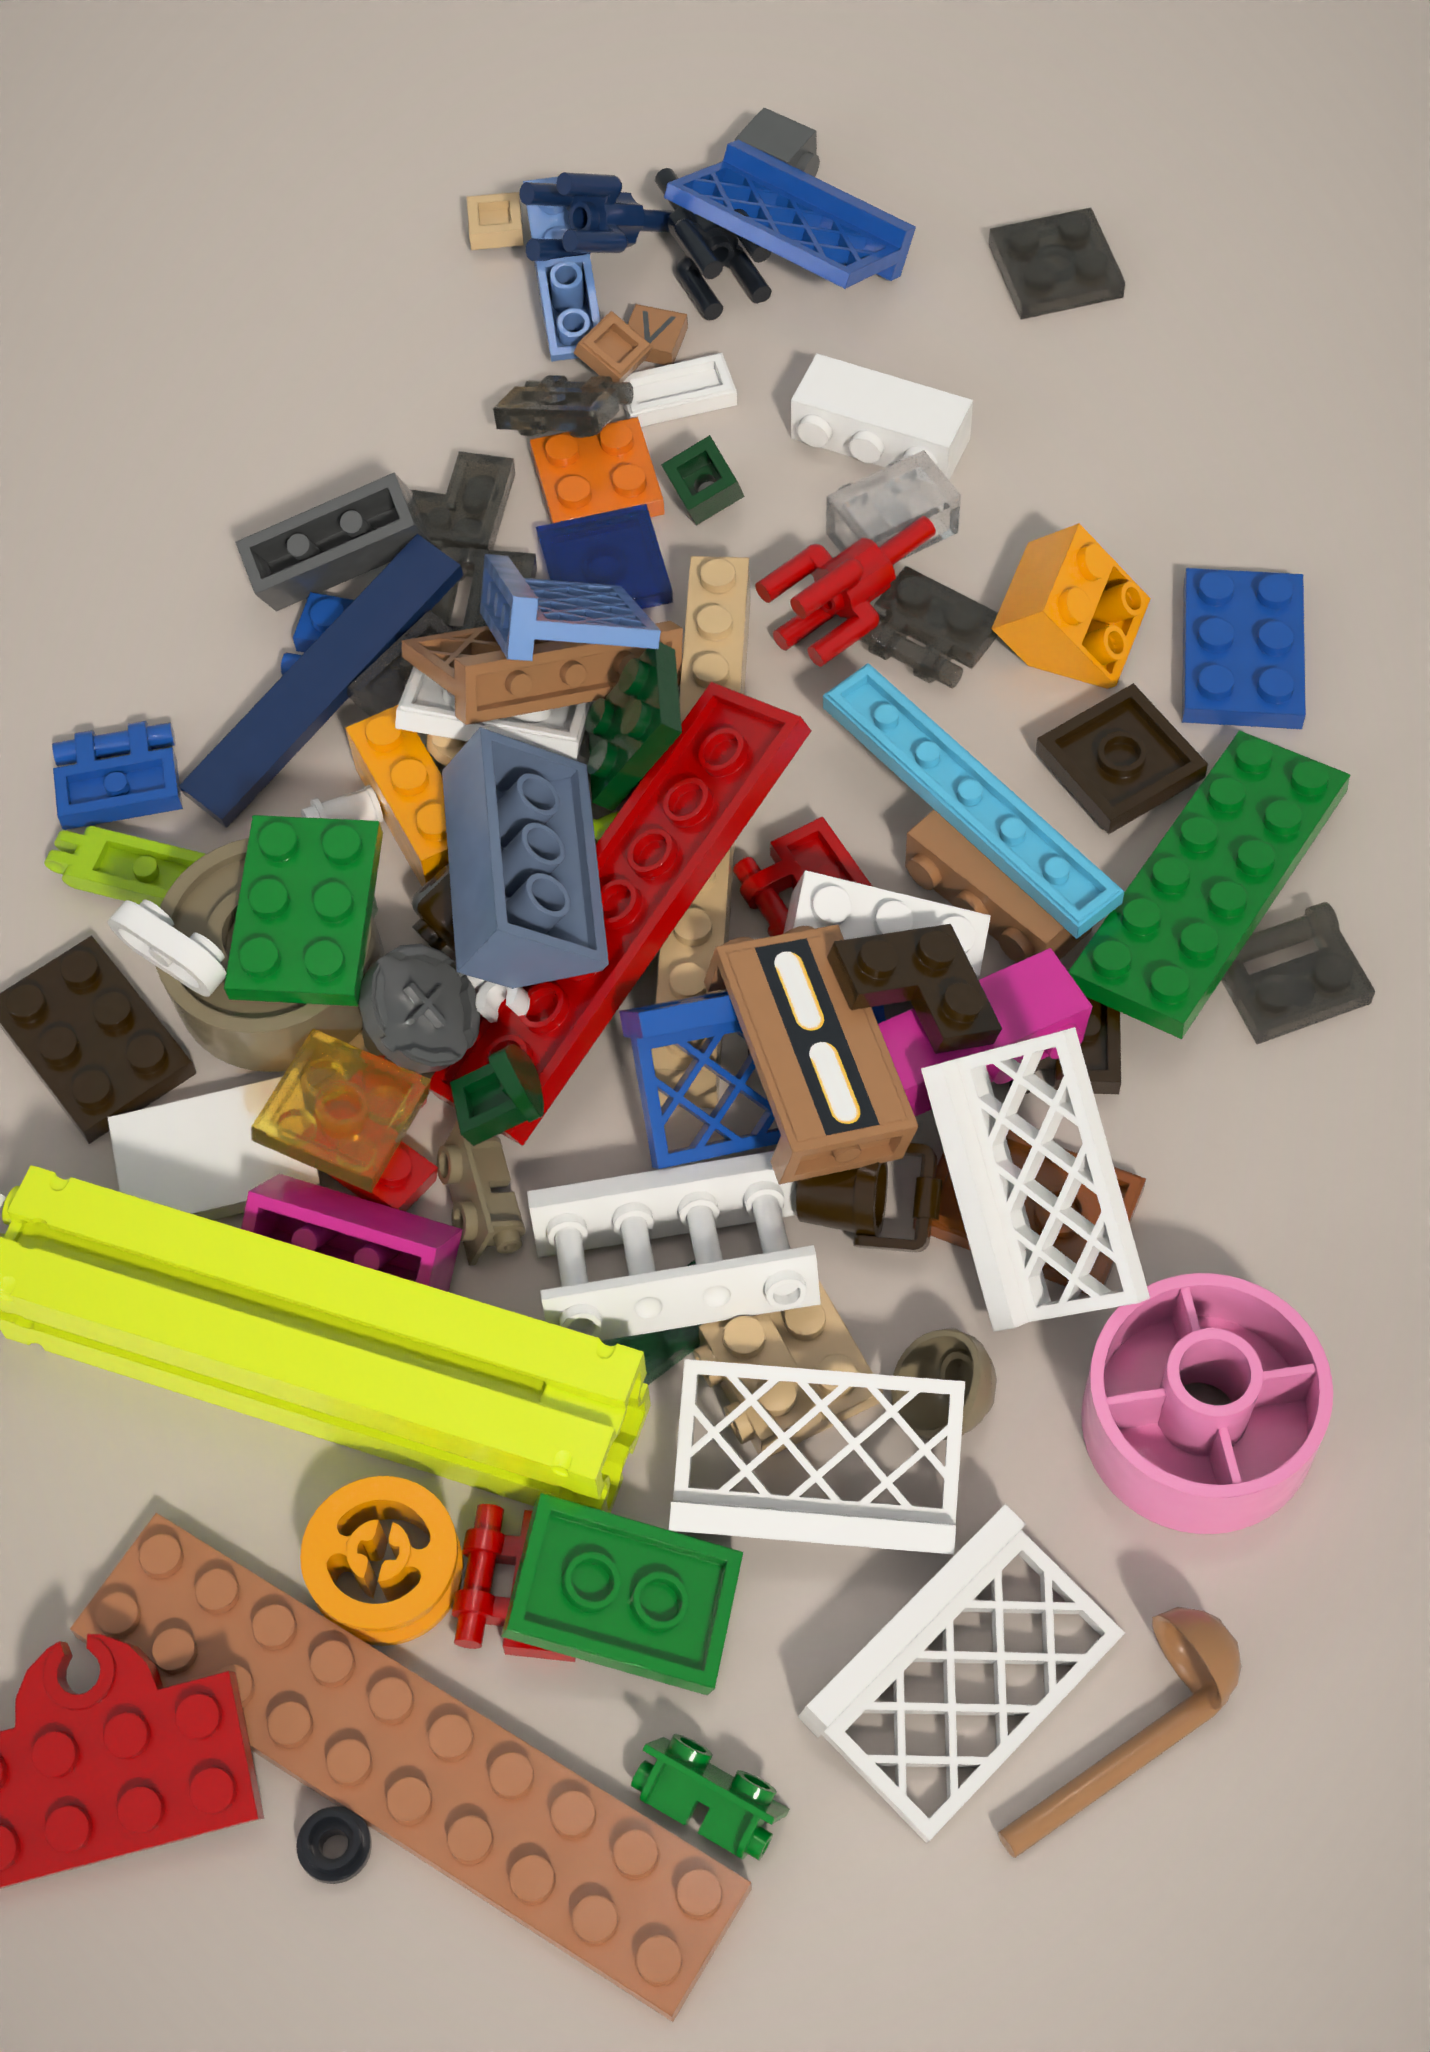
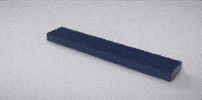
M416 534L179 785L183 794L227 828L463 577L461 565L419 534Z

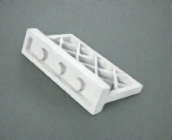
M1076 1028L1062 1030L921 1068L993 1332L1013 1329L1028 1322L1131 1305L1149 1299L1150 1295ZM1054 1047L1057 1049L1064 1074L1058 1090L1034 1074L1044 1050ZM1024 1055L1021 1064L1013 1059ZM994 1064L1014 1079L1004 1103L994 1097L986 1065ZM1027 1090L1050 1106L1040 1130L1016 1114ZM1063 1116L1079 1128L1083 1144L1076 1158L1053 1141ZM1009 1129L1032 1146L1022 1170L1012 1162L1006 1140ZM1045 1156L1069 1173L1058 1197L1035 1180ZM1081 1184L1097 1194L1101 1214L1095 1225L1071 1208ZM1027 1195L1051 1213L1041 1235H1038L1030 1227L1024 1206ZM1063 1223L1087 1240L1077 1264L1053 1246ZM1100 1251L1116 1263L1123 1289L1111 1291L1089 1274ZM1045 1262L1069 1280L1061 1299L1051 1302L1042 1271ZM1081 1290L1088 1294L1086 1296L1079 1297Z
M684 1359L674 1493L670 1507L669 1531L954 1555L965 1381ZM699 1375L727 1377L746 1399L716 1426L713 1425L696 1404ZM739 1378L768 1381L752 1394ZM780 1381L797 1382L816 1404L814 1408L786 1432L782 1430L758 1401ZM808 1383L837 1385L838 1387L822 1400ZM849 1387L868 1388L886 1409L884 1414L856 1438L853 1437L828 1407L831 1402ZM879 1389L909 1392L892 1406ZM920 1392L950 1394L948 1425L925 1444L898 1411ZM752 1406L776 1434L778 1439L747 1465L720 1432ZM822 1411L849 1444L817 1471L790 1438ZM696 1417L708 1433L693 1445ZM892 1417L919 1450L887 1477L860 1444ZM947 1436L944 1467L931 1452V1449ZM714 1438L741 1471L720 1489L690 1487L692 1457ZM783 1444L811 1476L790 1495L771 1494L753 1472L758 1465ZM853 1450L856 1451L881 1481L860 1501L842 1500L822 1477ZM924 1455L944 1477L942 1508L913 1506L893 1484L896 1479ZM746 1477L759 1493L732 1491L731 1489ZM814 1483H817L830 1499L804 1497L801 1495ZM887 1488L900 1504L871 1501Z
M1006 1504L815 1696L798 1716L817 1738L822 1735L926 1843L939 1832L1125 1634L1021 1530L1026 1524ZM1017 1555L1040 1576L1041 1602L1003 1601L1002 1570ZM991 1582V1601L974 1600ZM1052 1588L1066 1602H1053ZM961 1612L992 1613L993 1652L954 1651L953 1620ZM1003 1613L1041 1614L1043 1653L1005 1652ZM1053 1614H1079L1101 1637L1085 1654L1055 1653ZM942 1633L943 1651H924ZM912 1662L943 1663L944 1703L905 1702L904 1671ZM955 1663L993 1664L995 1704L956 1703ZM1005 1664L1044 1665L1045 1696L1036 1705L1007 1704ZM1056 1665H1073L1056 1683ZM893 1683V1702H874ZM863 1713L894 1714L895 1755H867L845 1731ZM905 1714L945 1715L946 1756L906 1755ZM956 1715H995L996 1748L987 1757L957 1756ZM1007 1716H1025L1008 1734ZM879 1766H895V1783ZM906 1767H946L947 1800L930 1818L907 1796ZM958 1767L976 1768L958 1787Z

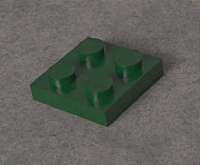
M659 642V649L647 648L638 659H631L624 667L616 686L605 699H597L587 714L585 729L589 734L590 753L587 771L591 774L592 803L614 811L682 734L675 649Z

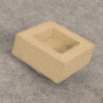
M519 192L467 196L471 250L524 245Z

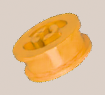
M374 1476L356 1480L343 1486L331 1494L318 1507L311 1517L302 1539L300 1554L302 1575L306 1587L321 1614L369 1645H397L424 1635L447 1615L453 1606L455 1592L460 1590L462 1585L464 1559L461 1544L449 1513L433 1493L408 1479L394 1476ZM379 1520H402L423 1530L429 1536L430 1542L423 1549H415L412 1547L403 1528L392 1522L389 1544L396 1560H384L378 1577V1583L385 1598L390 1602L380 1604L360 1602L350 1598L337 1587L338 1577L344 1572H351L354 1574L362 1591L369 1597L374 1598L377 1577L370 1561H382L388 1544V1539Z

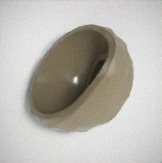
M955 1328L935 1330L920 1336L904 1351L895 1367L893 1376L965 1381L962 1436L973 1430L994 1404L997 1378L991 1358L980 1341L974 1336L963 1333ZM891 1390L892 1406L909 1391ZM920 1392L903 1406L898 1413L919 1437L924 1440H930L948 1425L950 1394Z

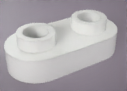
M144 899L139 905L125 900L108 920L111 930L129 948L202 996L209 997L226 978L227 973L220 964L225 958L222 951L213 942L199 933L195 932L189 938L173 927L174 922L169 915L149 900Z

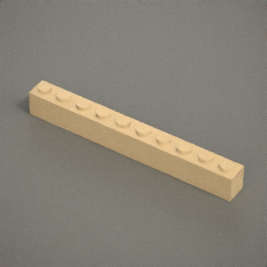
M690 557L679 697L681 723L710 682L745 695L750 617L748 557ZM735 842L660 948L655 1004L726 990L707 992L704 979L715 947L729 941ZM707 1038L689 1041L688 1043L699 1050ZM722 1039L709 1057L720 1066ZM675 1045L652 1049L655 1076L674 1089L693 1058ZM703 1066L683 1097L697 1107L715 1108L719 1100L720 1078ZM658 1091L660 1105L662 1106L668 1097Z

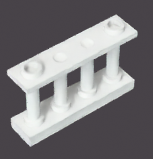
M774 1151L527 1191L538 1258L557 1255L562 1286L540 1290L545 1322L591 1335L604 1341L730 1320L738 1316H754L820 1305L818 1268L814 1245L790 1249L782 1218L797 1215L795 1181L778 1184L770 1162ZM756 1222L763 1254L723 1260L716 1228ZM690 1233L696 1265L656 1271L650 1239ZM624 1244L629 1276L588 1282L584 1250Z

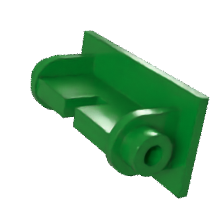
M673 1734L671 1740L662 1737L645 1744L642 1751L655 1757L657 1761L653 1765L644 1760L633 1777L631 1787L641 1792L640 1801L683 1825L689 1823L698 1802L709 1807V1810L697 1832L698 1834L731 1852L741 1860L747 1854L758 1861L763 1857L773 1837V1833L762 1828L765 1821L772 1825L787 1816L790 1810L773 1800L777 1793L774 1787L748 1772L738 1770L733 1777L709 1762L713 1754L701 1744L685 1736Z

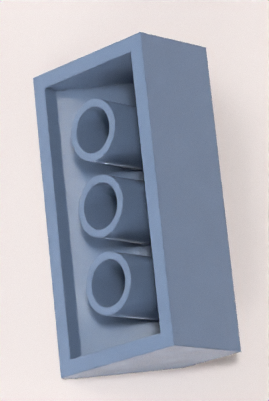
M480 727L442 770L456 970L458 973L512 989L602 971L609 965L587 764Z

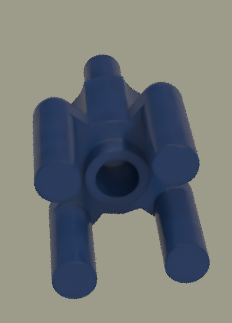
M563 172L558 176L556 184L525 182L522 184L519 192L520 200L525 205L563 206L569 211L571 229L564 233L563 239L532 238L527 242L526 255L531 261H547L556 258L586 255L587 253H621L627 247L636 244L640 231L670 232L667 223L669 215L674 211L643 209V205L638 204L631 193L621 192L622 182L617 176L607 174Z

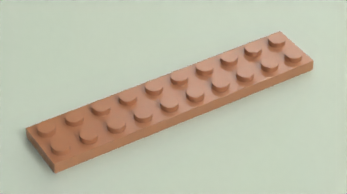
M155 1513L70 1628L75 1637L87 1644V1634H102L138 1646L156 1664L164 1688L226 1671L235 1672L251 1751L335 1805L351 1810L375 1831L672 2022L752 1890L751 1882L158 1513Z

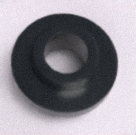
M327 1807L311 1815L301 1827L296 1844L297 1856L301 1866L313 1879L326 1884H339L352 1879L365 1867L371 1854L372 1839L369 1828L360 1816L345 1807ZM334 1835H342L348 1838V1847L342 1856L335 1859L323 1856V1846L327 1839Z

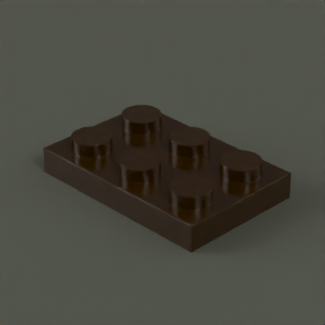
M92 935L0 993L1 1029L88 1144L110 1131L108 1117L144 1109L197 1074L189 1057Z

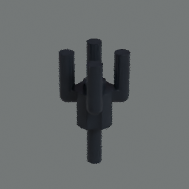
M664 168L657 173L655 182L665 195L668 182L676 180L678 177L671 168ZM669 201L675 211L669 215L668 228L685 253V256L676 266V276L706 320L718 318L723 312V305L703 276L706 279H714L720 275L723 266L733 271L754 303L758 304L769 299L772 292L771 288L743 248L738 245V239L751 258L757 263L767 260L772 253L771 251ZM734 209L736 212L749 217L743 209Z

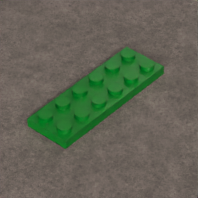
M1239 730L1124 892L1123 903L1109 913L1068 971L1084 995L1182 1039L1346 794L1350 774Z

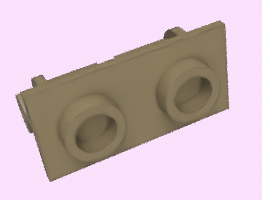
M457 1120L445 1144L440 1146L438 1150L437 1167L439 1179L443 1184H448L453 1202L452 1226L463 1229L460 1241H463L469 1266L476 1265L486 1246H496L497 1252L501 1254L517 1251L522 1247L521 1238L525 1235L526 1230L515 1192L491 1193L490 1188L507 1187L511 1181L500 1138L494 1136L473 1146L461 1136Z

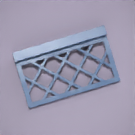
M485 554L480 614L507 659L532 661L534 639L659 649L661 630L622 586L523 578L508 556Z

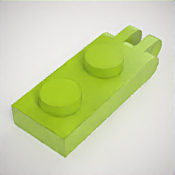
M88 826L83 834L66 830L60 831L54 841V845L60 851H49L44 864L51 871L62 874L63 882L74 889L123 901L129 900L136 904H140L146 899L160 907L166 893L176 879L190 865L204 856L205 853L95 826Z

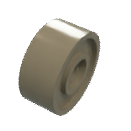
M249 838L218 847L195 861L176 879L160 905V908L173 920V927L189 938L193 933H199L213 942L222 951L225 958L220 964L226 972ZM372 914L363 977L370 965L385 955ZM156 966L161 982L186 1029L195 1041L216 1058L239 1068L262 1072H282L310 1066L328 1058L345 1047L363 1028L359 1004L358 1006L229 1000L224 990L225 979L209 997H205L191 990Z

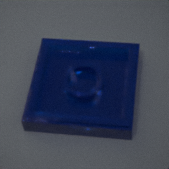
M647 504L536 527L537 540L548 580L622 586L641 609L673 603V590Z

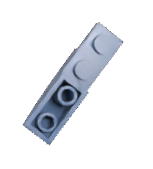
M558 177L523 181V184L525 182L556 184ZM526 205L531 239H563L564 233L571 229L569 211L565 207ZM590 254L556 258L547 261H534L551 362L578 358L574 354L578 342L600 322Z

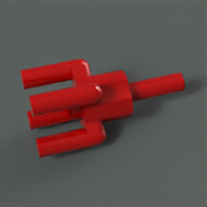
M921 516L879 547L871 539L862 537L834 558L822 545L812 544L755 584L758 595L763 601L770 603L809 574L814 578V583L790 599L791 607L797 615L773 631L772 634L776 644L786 651L834 616L838 615L841 618H847L846 621L807 648L808 655L813 663L822 667L875 629L879 624V614L870 602L891 588V582L896 579L893 565L936 535V529L931 520L926 516Z

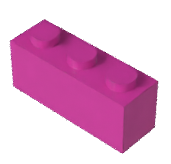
M280 1173L248 1191L241 1229L446 1292L450 1288L463 1230Z

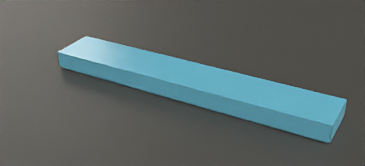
M869 663L823 695L824 710L1076 939L1123 903L1124 890Z

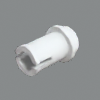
M370 785L322 803L318 798L312 799L310 807L301 809L302 817L383 822V814L378 798Z

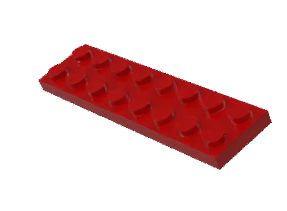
M710 682L681 723L682 734L646 773L596 844L609 965L599 972L522 987L530 997V1007L526 1016H517L506 1005V999L499 1006L497 1022L490 1023L480 1014L479 1035L474 1045L467 1049L460 1060L441 1071H436L425 1087L437 1098L455 1107L450 1082L489 1064V1056L492 1053L513 1044L525 1051L536 1067L543 1093L545 1115L812 730L801 716ZM543 1116L532 1122L525 1121L500 1134L523 1146Z

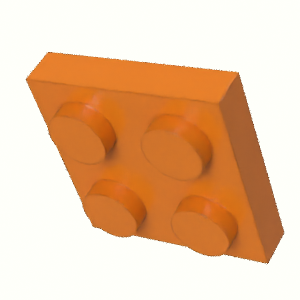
M638 417L530 439L531 455L555 538L665 514L664 499Z

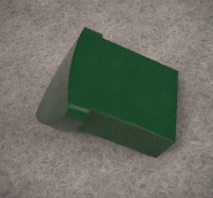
M511 1044L492 1053L489 1056V1064L450 1082L460 1134L473 1146L525 1121L532 1122L544 1115L543 1093L536 1067L528 1054L516 1045Z

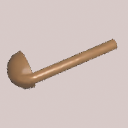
M1176 1607L1152 1617V1627L1166 1659L1193 1694L999 1831L998 1837L1013 1858L1022 1854L1214 1717L1228 1702L1230 1695L1238 1684L1242 1666L1238 1642L1218 1617L1205 1611Z

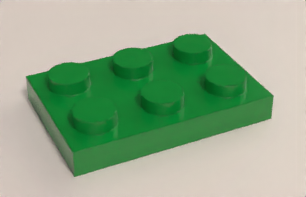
M252 816L224 990L229 1000L358 1006L383 831L379 821Z
M540 1493L534 1504L501 1637L708 1696L716 1686L743 1552Z

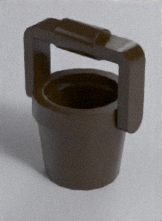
M910 1143L904 1155L922 1157L920 1177H916L912 1216V1218L916 1219L914 1240L879 1237L883 1227L887 1203V1162H877L856 1169L797 1181V1218L799 1222L855 1232L854 1247L922 1252L930 1243L932 1221L939 1220L942 1180L936 1178L937 1155L928 1145Z

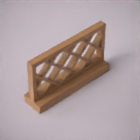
M672 621L655 623L661 630L660 642L675 649L678 685H680L683 628ZM488 626L402 640V658L455 696V717L465 725L592 702L599 698L605 699L619 682L626 664L633 658L638 659L647 649L534 639L532 661L510 660L504 655Z

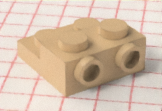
M820 1281V1305L754 1316L744 1315L730 1320L698 1326L700 1347L693 1350L695 1360L873 1374ZM702 1375L710 1387L720 1383L731 1403L724 1407L726 1416L746 1400L727 1377ZM739 1378L752 1394L768 1381ZM780 1381L758 1400L784 1432L816 1406L797 1382ZM808 1383L822 1400L838 1387L837 1385ZM849 1387L831 1402L828 1407L842 1422L880 1402L868 1388ZM752 1406L730 1424L740 1444L751 1440L758 1455L778 1439L776 1434ZM821 1411L790 1439L796 1445L834 1425ZM783 1444L769 1457L787 1449V1447Z

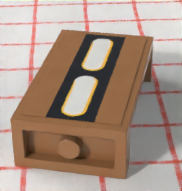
M838 924L815 929L811 926H799L782 935L753 939L751 937L732 939L721 946L715 947L704 979L707 992L727 989L776 1120L781 1137L770 1162L779 1185L856 1169L877 1162L884 1163L903 1159L919 1127L872 1008L850 1009L827 959L834 941L844 940Z

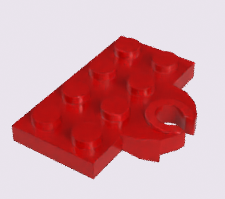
M87 1634L86 1648L97 1658L100 1665V1674L96 1684L90 1690L77 1694L67 1683V1668L73 1657L68 1643L59 1641L47 1648L25 1673L15 1699V1728L0 1731V1889L265 1819L236 1673L226 1671L164 1688L156 1664L138 1646L107 1635Z

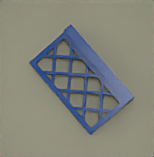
M740 140L727 144L722 162L668 182L664 195L665 199L844 289L875 274L889 281L900 277L916 226ZM734 209H743L749 217L736 212Z
M727 990L619 1011L623 1036L631 1039L652 1168L662 1169L778 1144L781 1137L779 1129L768 1130L775 1120L768 1100L745 1084L756 1068L751 1053L736 1076H733L709 1058L724 1034L735 1032L745 1039ZM883 1005L871 1007L878 1024L886 1020ZM707 1038L699 1050L688 1043L689 1041ZM675 1045L693 1058L674 1089L655 1076L651 1049ZM703 1066L729 1084L710 1115L683 1097ZM658 1091L668 1097L662 1107ZM739 1093L765 1110L752 1132L742 1136L736 1135L720 1123ZM677 1105H679L704 1124L689 1147L668 1151L664 1125ZM714 1131L725 1138L707 1143Z

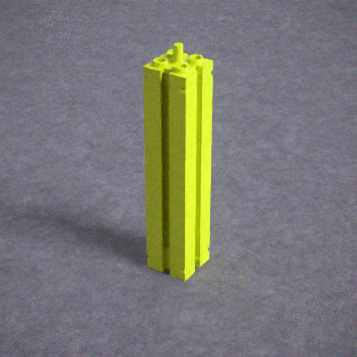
M30 1165L21 1185L13 1187L7 1195L2 1209V1220L9 1227L5 1234L0 1233V1330L5 1338L29 1346L32 1343L41 1345L45 1351L531 1506H534L540 1493H544L611 1513L623 1481L622 1471L629 1453L633 1454L651 1406L648 1384L643 1383L647 1374L643 1351L620 1344L608 1346L602 1343L600 1338L76 1178L61 1179L55 1172Z

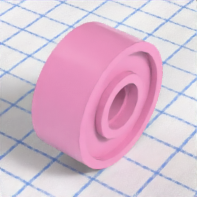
M1193 1273L1169 1277L1147 1286L1150 1298L1140 1303L1119 1306L1106 1322L1096 1342L1081 1410L1082 1431L1088 1455L1102 1481L1120 1501L1137 1514L1161 1526L1194 1534H1219L1255 1525L1280 1510L1294 1496L1307 1476L1327 1430L1333 1405V1384L1324 1349L1311 1327L1295 1309L1274 1293L1244 1279L1214 1273ZM1190 1383L1212 1385L1222 1390L1232 1403L1226 1405L1203 1403L1191 1396L1184 1385Z

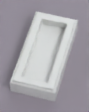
M723 353L634 372L618 386V392L627 418L638 417L641 427L737 405V391Z

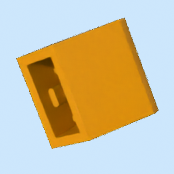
M1078 523L1028 542L991 629L1028 666L1109 689L1117 686L1151 598Z

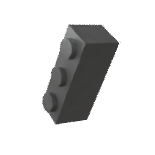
M395 472L235 542L255 595L275 611L308 598L310 592H323L391 562L416 534H419L432 544L412 491Z

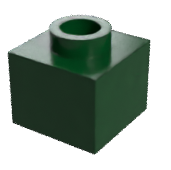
M710 435L661 464L696 526L745 497L737 479ZM708 481L714 482L713 484L698 492L699 487L703 483Z

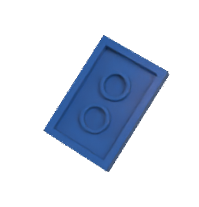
M1186 568L1183 588L1182 723L1302 729L1306 716L1303 574Z

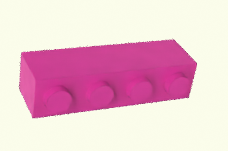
M1051 948L979 979L1002 1027L994 1044L935 1054L914 1008L878 1024L915 1117L932 1110L921 1068L1074 1027L1076 1028L1080 1044L1082 1043L1093 1006ZM1056 1047L1044 1050L1040 1060L1049 1056L1052 1059H1059ZM1024 1055L1013 1059L1021 1064ZM994 1064L986 1065L990 1082L994 1081L996 1084H1004L1013 1080V1078Z

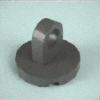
M424 944L400 945L370 965L361 981L359 1008L363 1019L362 1035L364 1045L370 1054L386 1057L397 1066L417 1073L441 1071L454 1064L464 1056L467 1049L474 1045L479 1035L480 1013L475 1006V988L467 975L460 977L457 971L450 966L455 961L443 951Z

